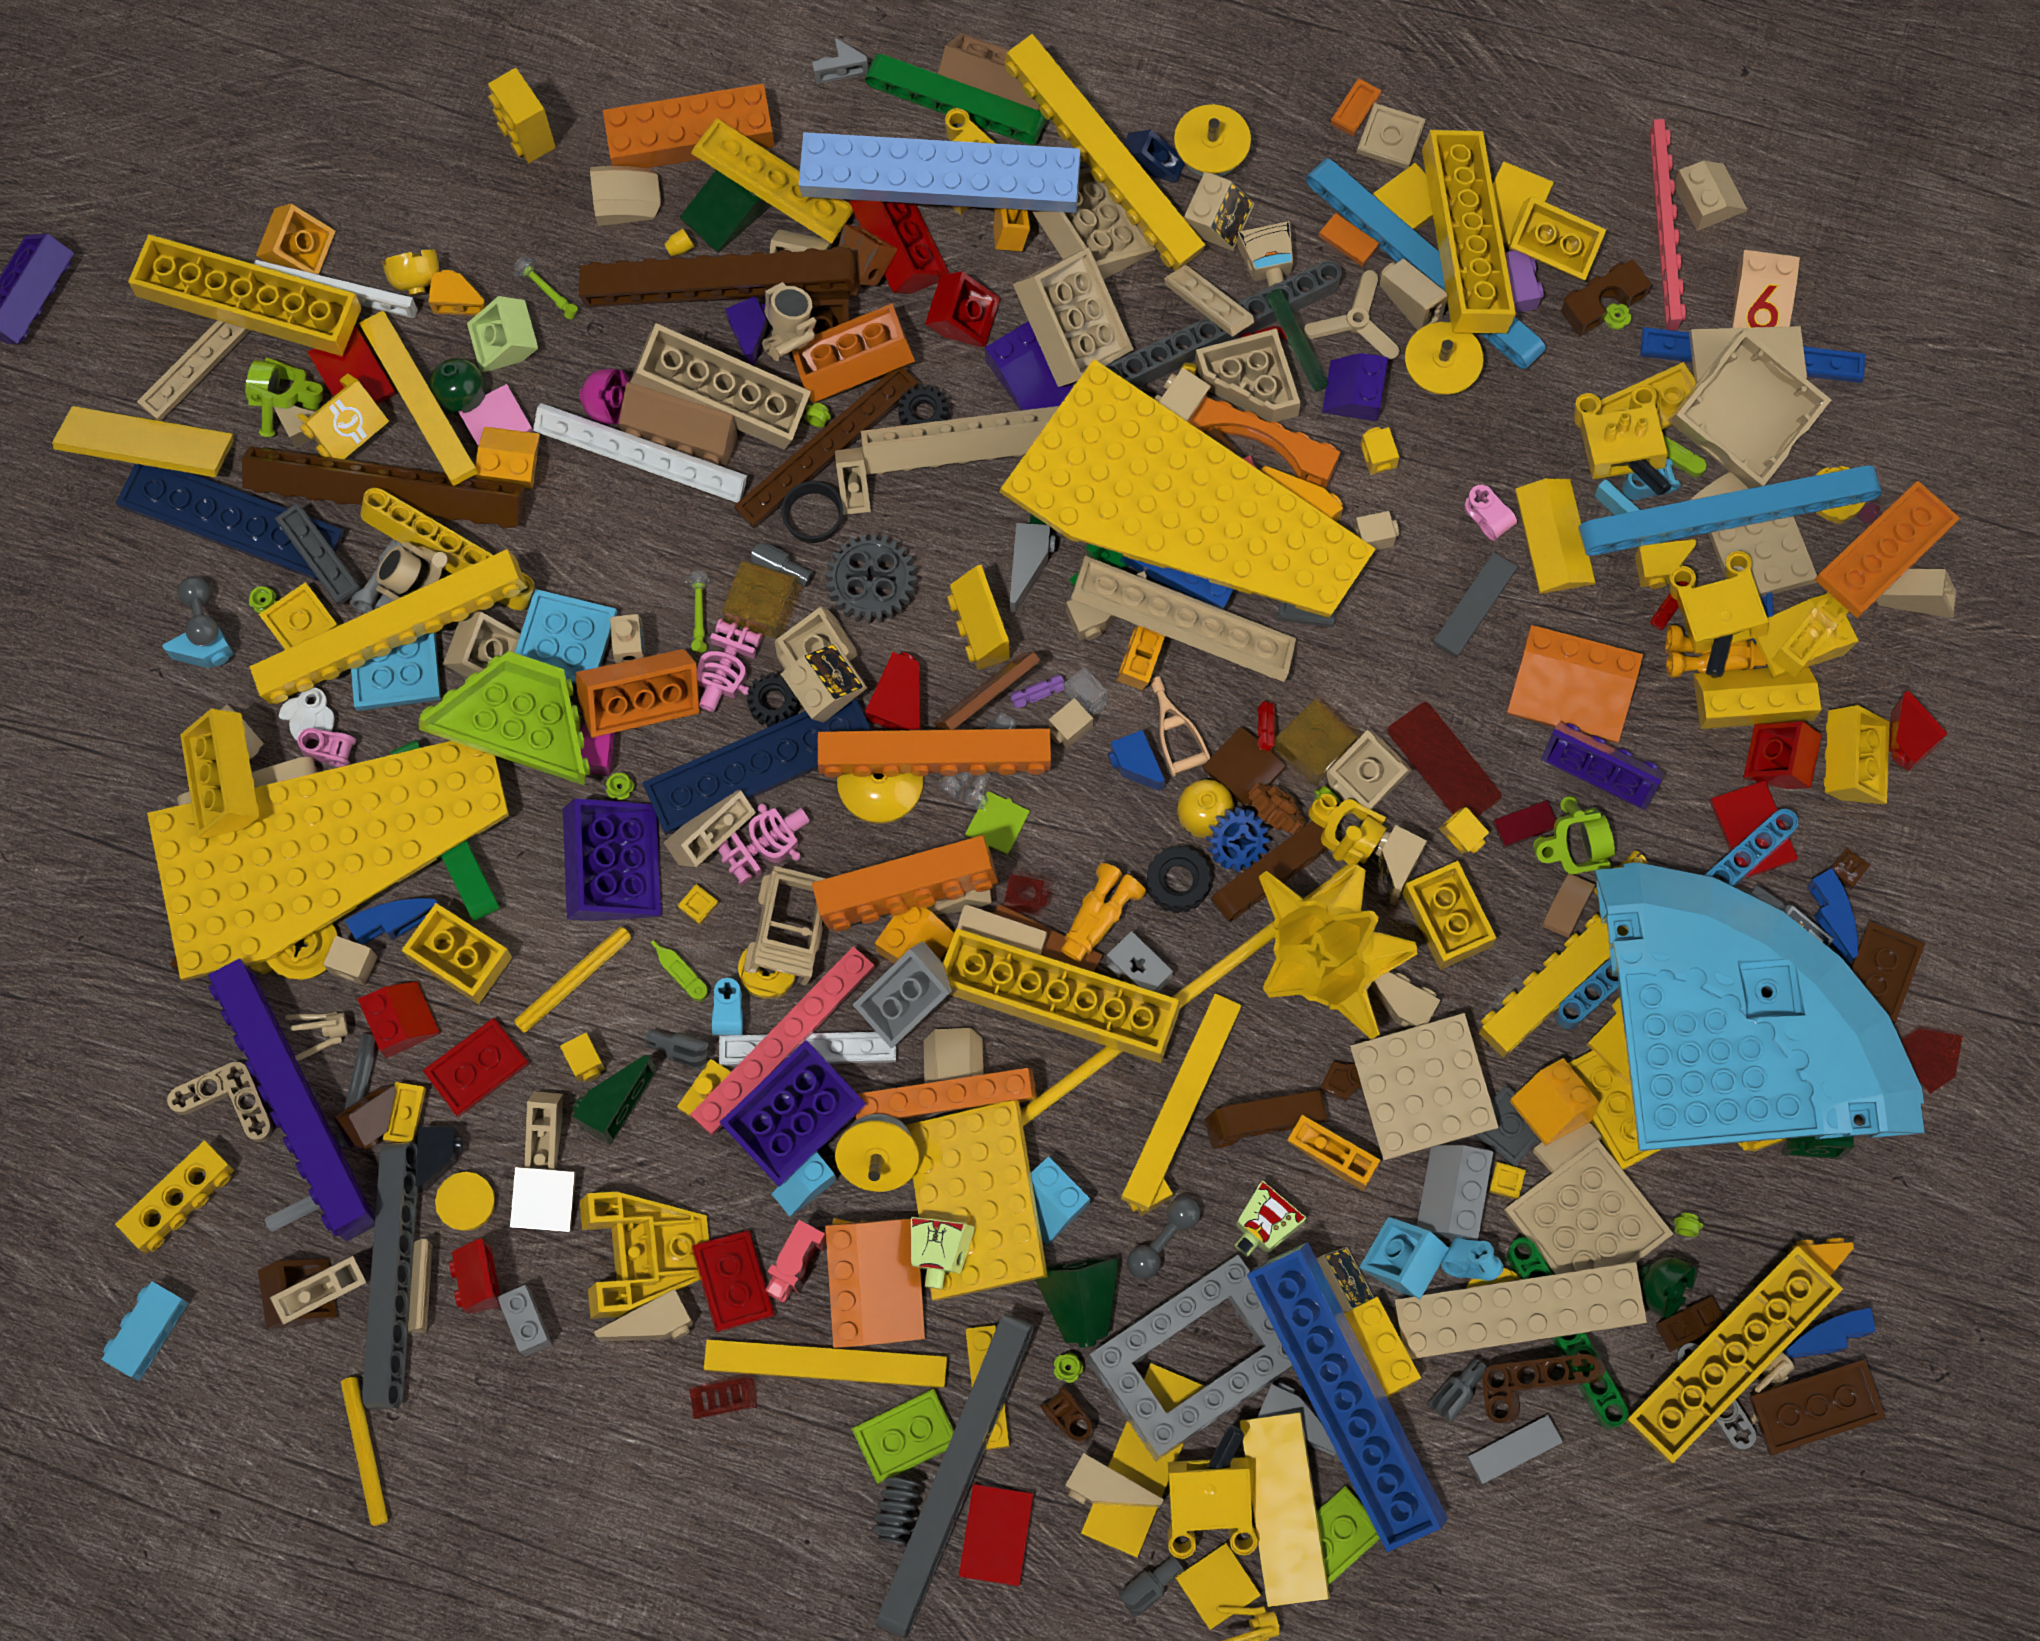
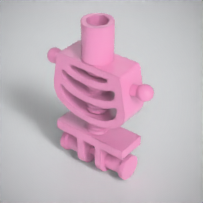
M723 619L718 620L715 632H721L727 636L725 638L712 633L710 640L712 644L725 648V651H710L700 657L697 668V685L706 688L699 703L702 709L714 712L721 695L735 698L740 691L744 695H749V687L743 686L747 680V672L743 663L736 658V655L739 653L755 659L757 655L755 648L745 644L749 642L758 648L763 637L762 633L751 632L750 628L746 626L741 631L738 630V623L733 622L729 624L724 622ZM735 635L739 636L738 642L733 641ZM731 665L739 669L740 675H737V673L731 669ZM727 677L731 678L734 681V684L730 680H728Z
M759 804L758 811L761 814L754 817L749 823L752 844L750 843V846L747 845L745 847L734 832L730 837L736 846L735 849L731 850L727 840L716 849L723 857L721 859L723 864L730 863L732 865L728 871L731 875H736L740 885L746 884L753 877L745 870V867L748 865L757 877L762 874L761 868L753 859L755 854L760 853L765 859L774 863L782 862L789 855L795 861L800 859V853L795 851L799 844L793 833L810 822L802 808L797 809L782 819L775 808L767 811L765 804ZM770 821L772 831L770 830L768 832L766 829V823ZM760 826L763 835L756 839L755 831ZM780 840L785 846L778 844L776 841ZM771 846L777 853L768 852L765 848ZM742 855L744 858L737 862L735 859Z

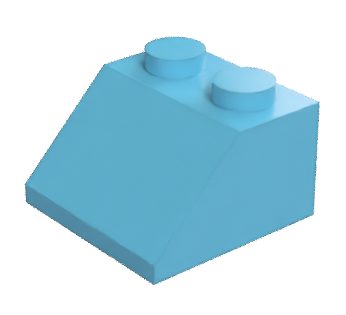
M1049 1156L1031 1172L1041 1238L1046 1246L1090 1206V1198Z
M1388 1217L1359 1268L1398 1292L1421 1299L1449 1247L1429 1230Z

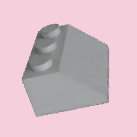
M922 941L910 948L853 1006L892 1049L945 999L952 990L943 963Z
M1438 1145L1431 1147L1417 1227L1429 1230L1438 1238L1448 1240L1463 1238L1477 1241L1493 1151L1465 1145Z

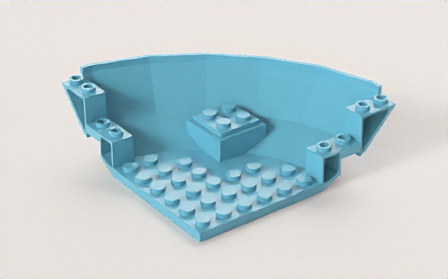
M1643 863L1623 864V868L1595 870L1601 924H1607L1612 975L1618 976L1639 1151L1815 1136V1139L1868 1135L1869 1138L1925 1133L1921 1105L1924 1104L1922 1087L1889 1015L1845 961L1783 911L1713 877ZM1619 926H1624L1627 929L1628 933L1626 936H1620L1617 933ZM1769 987L1772 990V996L1769 998L1763 997L1761 989ZM1855 1115H1860L1863 1118L1864 1123L1862 1126L1854 1123Z

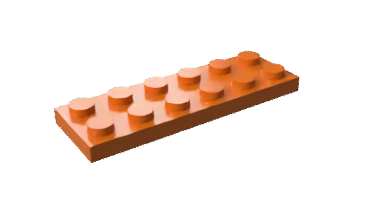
M1916 481L1820 572L1815 581L1858 619L1959 521L1960 517L1924 485Z

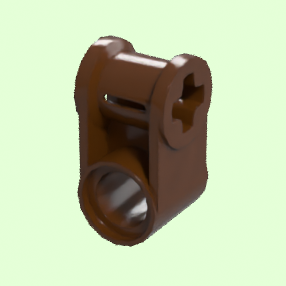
M1063 1386L1059 1389V1393L1048 1403L1039 1405L1054 1426L1059 1428L1072 1444L1081 1446L1091 1440L1093 1435L1091 1421ZM1075 1423H1083L1087 1426V1432L1082 1437H1076L1071 1434V1427Z

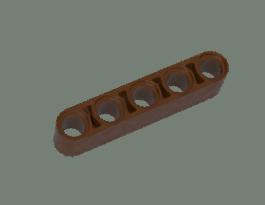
M1311 821L1222 887L1210 900L1228 922L1234 921L1266 897L1259 876L1265 871H1268L1282 883H1285L1329 850L1321 843V835L1324 828ZM1335 833V838L1339 841L1340 838Z

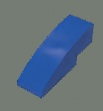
M1831 868L1814 878L1807 886V889L1821 907L1814 916L1821 929L1833 938L1832 945L1848 965L1858 956L1855 918L1846 892Z
M425 898L393 901L361 911L347 918L345 922L357 942L361 945H365L385 932L393 941L420 925L437 901Z
M1872 1309L1852 1311L1834 1317L1807 1332L1782 1353L1791 1359L1842 1352L1848 1348L1847 1339L1870 1336L1876 1332Z

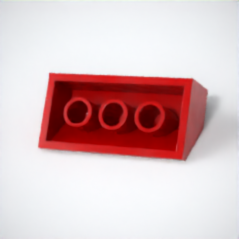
M851 200L849 202L861 227L897 248L893 259L884 273L893 293L913 294L938 283L941 275L950 274L915 203Z

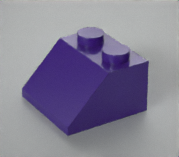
M1358 353L1330 360L1322 413L1377 421L1388 357Z

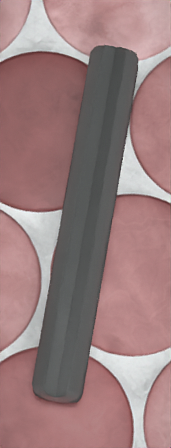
M362 1034L360 1037L344 1110L366 1094L377 1045L372 1034ZM339 1131L337 1145L342 1148L351 1149L342 1132Z

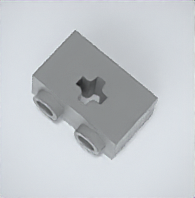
M1132 931L1107 954L1106 962L1109 964L1107 966L1109 972L1117 979L1122 977L1129 984L1158 993L1173 977V971ZM1133 965L1135 967H1139L1140 965H1142V973L1138 970L1136 972H1132Z
M526 1285L497 1297L519 1353L526 1357L552 1345L531 1290Z

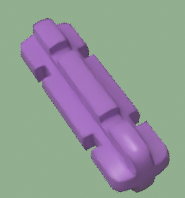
M1055 675L1050 677V681L1045 679L1025 687V691L1020 689L1011 693V701L1015 708L1023 707L1026 705V702L1033 703L1050 696L1051 692L1058 693L1065 689V682L1061 675Z

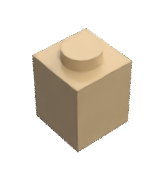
M1389 511L1356 518L1354 525L1356 536L1376 548L1375 551L1394 547L1396 536H1399L1397 521L1391 520Z
M1075 698L1048 719L1050 737L1057 744L1062 743L1067 749L1093 728V717Z

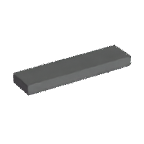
M296 503L275 517L276 522L337 606L361 590L299 503Z
M1493 552L1435 638L1433 644L1457 659L1516 572L1518 566Z

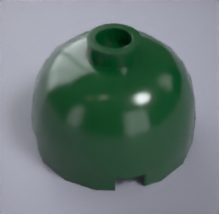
M451 358L438 364L432 371L429 388L443 412L455 415L453 411L458 412L462 410L463 413H467L478 407L485 398L486 392L484 389L486 382L474 363L462 358Z
M1665 1257L1656 1260L1652 1265L1647 1264L1639 1276V1279L1642 1280L1640 1286L1644 1304L1662 1318H1670L1686 1301L1687 1298L1682 1296L1686 1287L1692 1290L1697 1277V1269L1676 1257Z

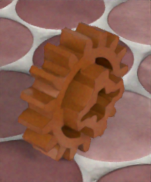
M1259 782L1249 791L1248 798L1252 800V805L1258 810L1259 813L1257 815L1276 830L1283 829L1285 832L1289 831L1294 834L1305 824V818L1301 815L1302 812L1295 805L1296 800L1277 786H1272L1271 788L1267 783L1264 785L1262 782Z

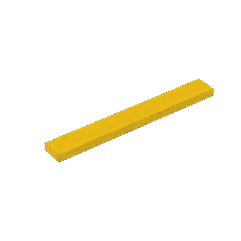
M384 310L359 322L451 484L455 486L478 474L473 462Z
M1214 994L1121 1196L1122 1200L1149 1211L1242 1005Z
M706 1340L704 1371L932 1388H945L947 1357L719 1340Z

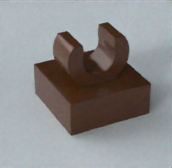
M1846 848L1831 868L1840 882L1852 890L1870 865Z

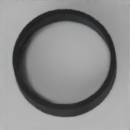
M818 481L804 482L796 485L786 494L781 507L782 519L790 533L798 540L806 543H820L828 540L837 532L843 515L842 500L839 494L825 483ZM808 494H820L832 500L839 514L838 521L834 527L818 536H805L794 531L789 525L788 516L791 506L800 497Z

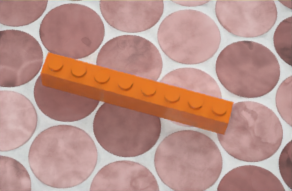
M1050 729L818 732L819 774H824L826 777L831 778L840 777L842 774L868 777L871 773H882L887 777H895L900 775V773H911L914 776L940 773L944 776H953L958 774V772H969L971 775L979 776L985 775L987 772L1012 775L1016 771H1027L1029 774L1039 775L1045 771H1050L1051 766Z

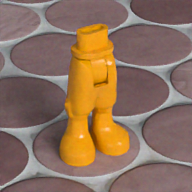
M1669 625L1665 643V652L1668 654L1666 659L1668 677L1677 678L1683 672L1696 670L1706 674L1711 650L1701 652V656L1697 657L1682 655L1681 653L1694 652L1690 638L1684 636L1680 626ZM1745 640L1730 645L1724 671L1752 670L1754 666H1766V661L1758 645L1754 644L1753 640H1748V642Z
M1107 863L1099 864L1095 872L1098 882L1094 890L1090 891L1083 898L1082 906L1071 925L1070 931L1065 935L1066 942L1061 951L1077 962H1080L1086 953L1090 954L1092 948L1104 938L1112 925L1119 921L1122 907L1129 899L1139 901L1146 893V889L1135 878L1128 874H1125L1122 878V872L1113 865ZM1120 881L1112 898L1107 903H1104L1105 897L1111 888Z

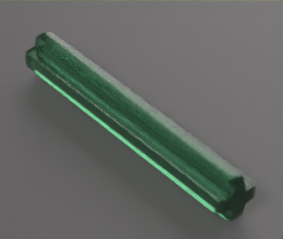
M1277 288L1269 292L1267 299L1313 390L1317 392L1326 388L1328 381L1282 290Z

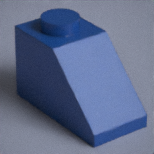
M1143 730L1111 742L1110 753H1107L1112 768H1118L1122 777L1157 791L1164 789V777Z

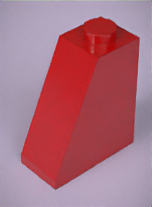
M892 652L866 708L867 721L891 731L921 730L919 662L916 661L914 656L905 652H901V654Z

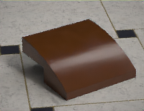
M1241 726L1202 766L1206 774L1224 785L1232 797L1246 808L1252 805V800L1248 798V793L1256 783L1262 782L1264 785L1267 783L1270 786L1286 769V766L1271 751L1260 750L1258 740Z

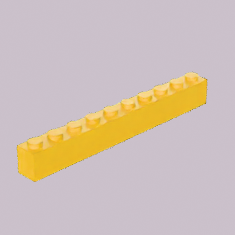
M1031 34L1009 50L1004 61L1009 75L1013 78L1016 77L1021 82L1024 93L1030 99L1034 98L1039 104V110L1047 120L1051 119L1057 126L1056 130L1059 136L1064 141L1068 140L1074 148L1080 149L1081 162L1085 161L1091 168V174L1094 179L1106 186L1112 201L1116 204L1120 203L1126 211L1125 215L1130 223L1138 225L1143 232L1145 241L1151 247H1156L1160 252L1162 262L1168 268L1172 267L1176 271L1200 255L1205 247L1203 241L1036 37Z
M506 549L249 667L260 697L269 704L282 703L290 695L308 691L315 684L323 680H332L338 677L341 672L350 668L361 667L369 659L385 656L391 652V649L400 645H409L424 634L438 632L444 625L453 621H462L468 617V614L477 610L488 609L501 599L515 597L521 590L528 587L517 559Z

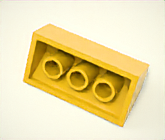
M1809 667L1801 669L1795 678L1789 673L1774 678L1769 668L1724 671L1722 677L1712 678L1705 673L1693 674L1700 729L1814 721L1822 710L1818 683Z
M211 708L180 734L197 838L200 839L243 830L259 817V806L256 802L254 779L249 762L250 754L247 750L242 715L238 712Z

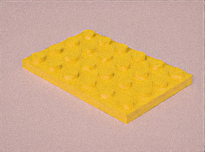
M1019 1101L993 1104L905 1125L915 1141L919 1152L918 1167L913 1175L919 1218L965 1223L975 1227L961 1273L945 1272L943 1288H930L932 1300L940 1301L1048 1277Z

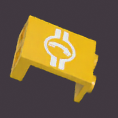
M348 373L339 380L345 388L309 418L301 412L297 415V418L302 423L299 428L308 439H315L318 443V446L315 448L324 457L345 459L389 422L360 382Z

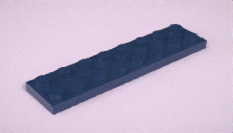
M134 464L116 501V505L119 508L319 581L275 520V517L287 510L286 508L191 473ZM309 517L336 553L345 534L343 529Z
M854 698L824 723L811 719L808 713L804 711L642 783L665 835H669L737 790H741L748 800L818 769V732L871 731L857 699Z

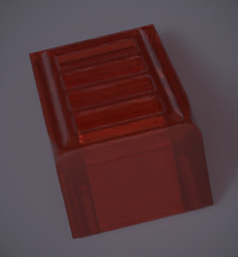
M744 1377L689 1389L694 1419L758 1407L753 1378ZM739 1387L742 1390L743 1403H741ZM727 1389H731L733 1405H729ZM714 1391H718L719 1393V1400L721 1406L719 1408H717ZM703 1393H707L709 1410L705 1411L702 1398Z

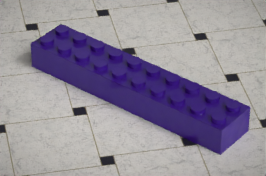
M241 958L208 974L212 982L208 988L215 1001H219L223 1010L220 1012L226 1024L231 1026L236 1034L233 1036L237 1047L249 1058V1060L245 1061L251 1075L253 1077L256 1076L258 1082L262 1084L258 1086V1090L264 1101L268 1102L271 1108L274 1109L270 1114L278 1128L281 1127L284 1134L287 1135L283 1137L287 1149L290 1153L294 1154L297 1160L299 1159V1162L295 1163L301 1177L303 1179L306 1178L309 1185L312 1186L308 1189V1192L315 1205H319L321 1210L325 1212L321 1215V1218L327 1230L332 1231L335 1237L339 1235L347 1242L375 1227V1217L340 1146L337 1145V1140L255 974Z

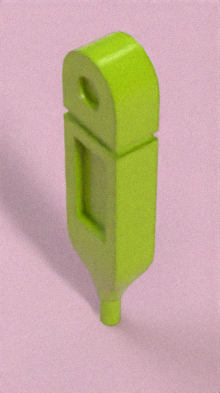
M1663 435L1668 453L1667 459H1671L1674 466L1684 470V472L1693 477L1702 476L1707 467L1705 460Z
M652 940L650 944L656 949L662 967L694 1001L703 1002L706 1000L708 989L698 976L674 951L661 947L655 940Z

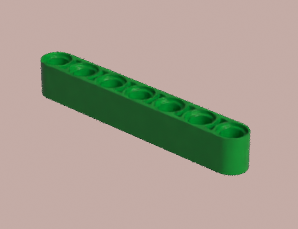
M883 54L875 55L864 78L865 82L876 90L945 115L952 109H963L968 113L970 121L976 126L1028 145L1036 144L1047 120L1036 109Z
M415 739L390 751V753L393 755L421 747ZM467 840L441 855L474 922L500 909Z
M1518 1238L1512 1242L1506 1252V1258L1513 1272L1521 1280L1529 1279V1275L1532 1273H1537L1542 1277L1552 1275L1536 1245L1530 1239ZM1514 1248H1525L1528 1251L1529 1258L1527 1260L1518 1259L1514 1254ZM1585 1333L1574 1334L1573 1340L1570 1341L1564 1340L1562 1337L1551 1338L1561 1357L1572 1356L1577 1353L1598 1357ZM1589 1364L1586 1368L1574 1367L1575 1372L1589 1374L1595 1367ZM1605 1369V1374L1600 1380L1604 1386V1393L1602 1395L1594 1394L1590 1389V1384L1577 1386L1601 1427L1606 1430H1614L1626 1422L1628 1409ZM1607 1407H1613L1619 1412L1618 1422H1611L1606 1418L1605 1410Z

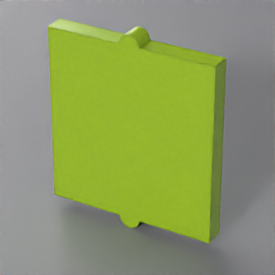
M987 791L965 836L974 838L983 835L988 847L1008 856L1030 814V810L1013 803L1011 798L1004 799Z

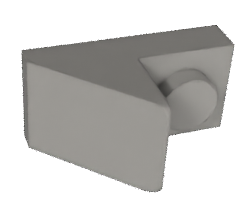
M835 39L837 57H823L818 61L812 62L816 84L866 75L868 71L867 57L844 42Z

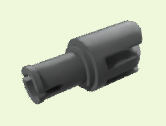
M760 543L752 549L751 560L754 567L775 579L782 578L783 576L805 588L812 575V571L791 562L790 554L772 545Z
M654 1029L648 1031L645 1041L650 1042H645L646 1047L665 1052L669 1060L700 1071L706 1068L708 1042L679 1032L669 1036Z
M1474 1358L1459 1377H1450L1431 1398L1427 1406L1432 1410H1436L1440 1416H1446V1420L1452 1423L1473 1399L1472 1389L1482 1379V1374L1487 1367L1482 1362L1479 1365V1360Z
M1171 1555L1167 1561L1152 1573L1150 1571L1141 1573L1119 1592V1597L1131 1615L1139 1616L1164 1595L1163 1587L1180 1573L1184 1572V1569Z

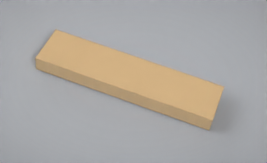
M1184 265L1164 278L1165 285L1232 337L1254 323L1251 313L1189 266Z

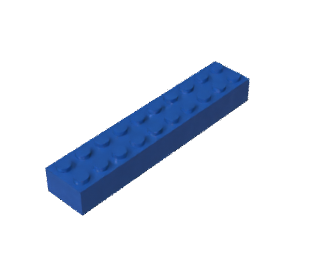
M1304 1243L1254 1267L1246 1275L1386 1551L1389 1552L1441 1529L1448 1517L1309 1243Z

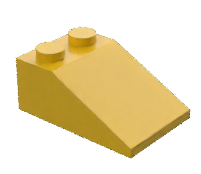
M1825 594L1808 599L1767 618L1769 622L1768 634L1754 638L1774 678L1788 672L1772 661L1773 657ZM1846 616L1803 668L1844 656L1859 642Z

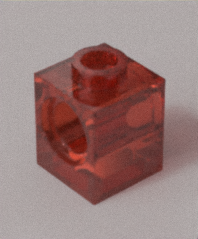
M1010 874L1004 907L1012 911L1039 916L1040 907L1046 908L1049 891L1044 890L1043 880ZM1025 890H1030L1035 894V897L1030 901H1025L1019 895Z

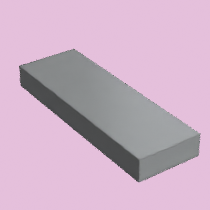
M1547 1415L1468 1456L1467 1459L1481 1485L1560 1445L1563 1441Z

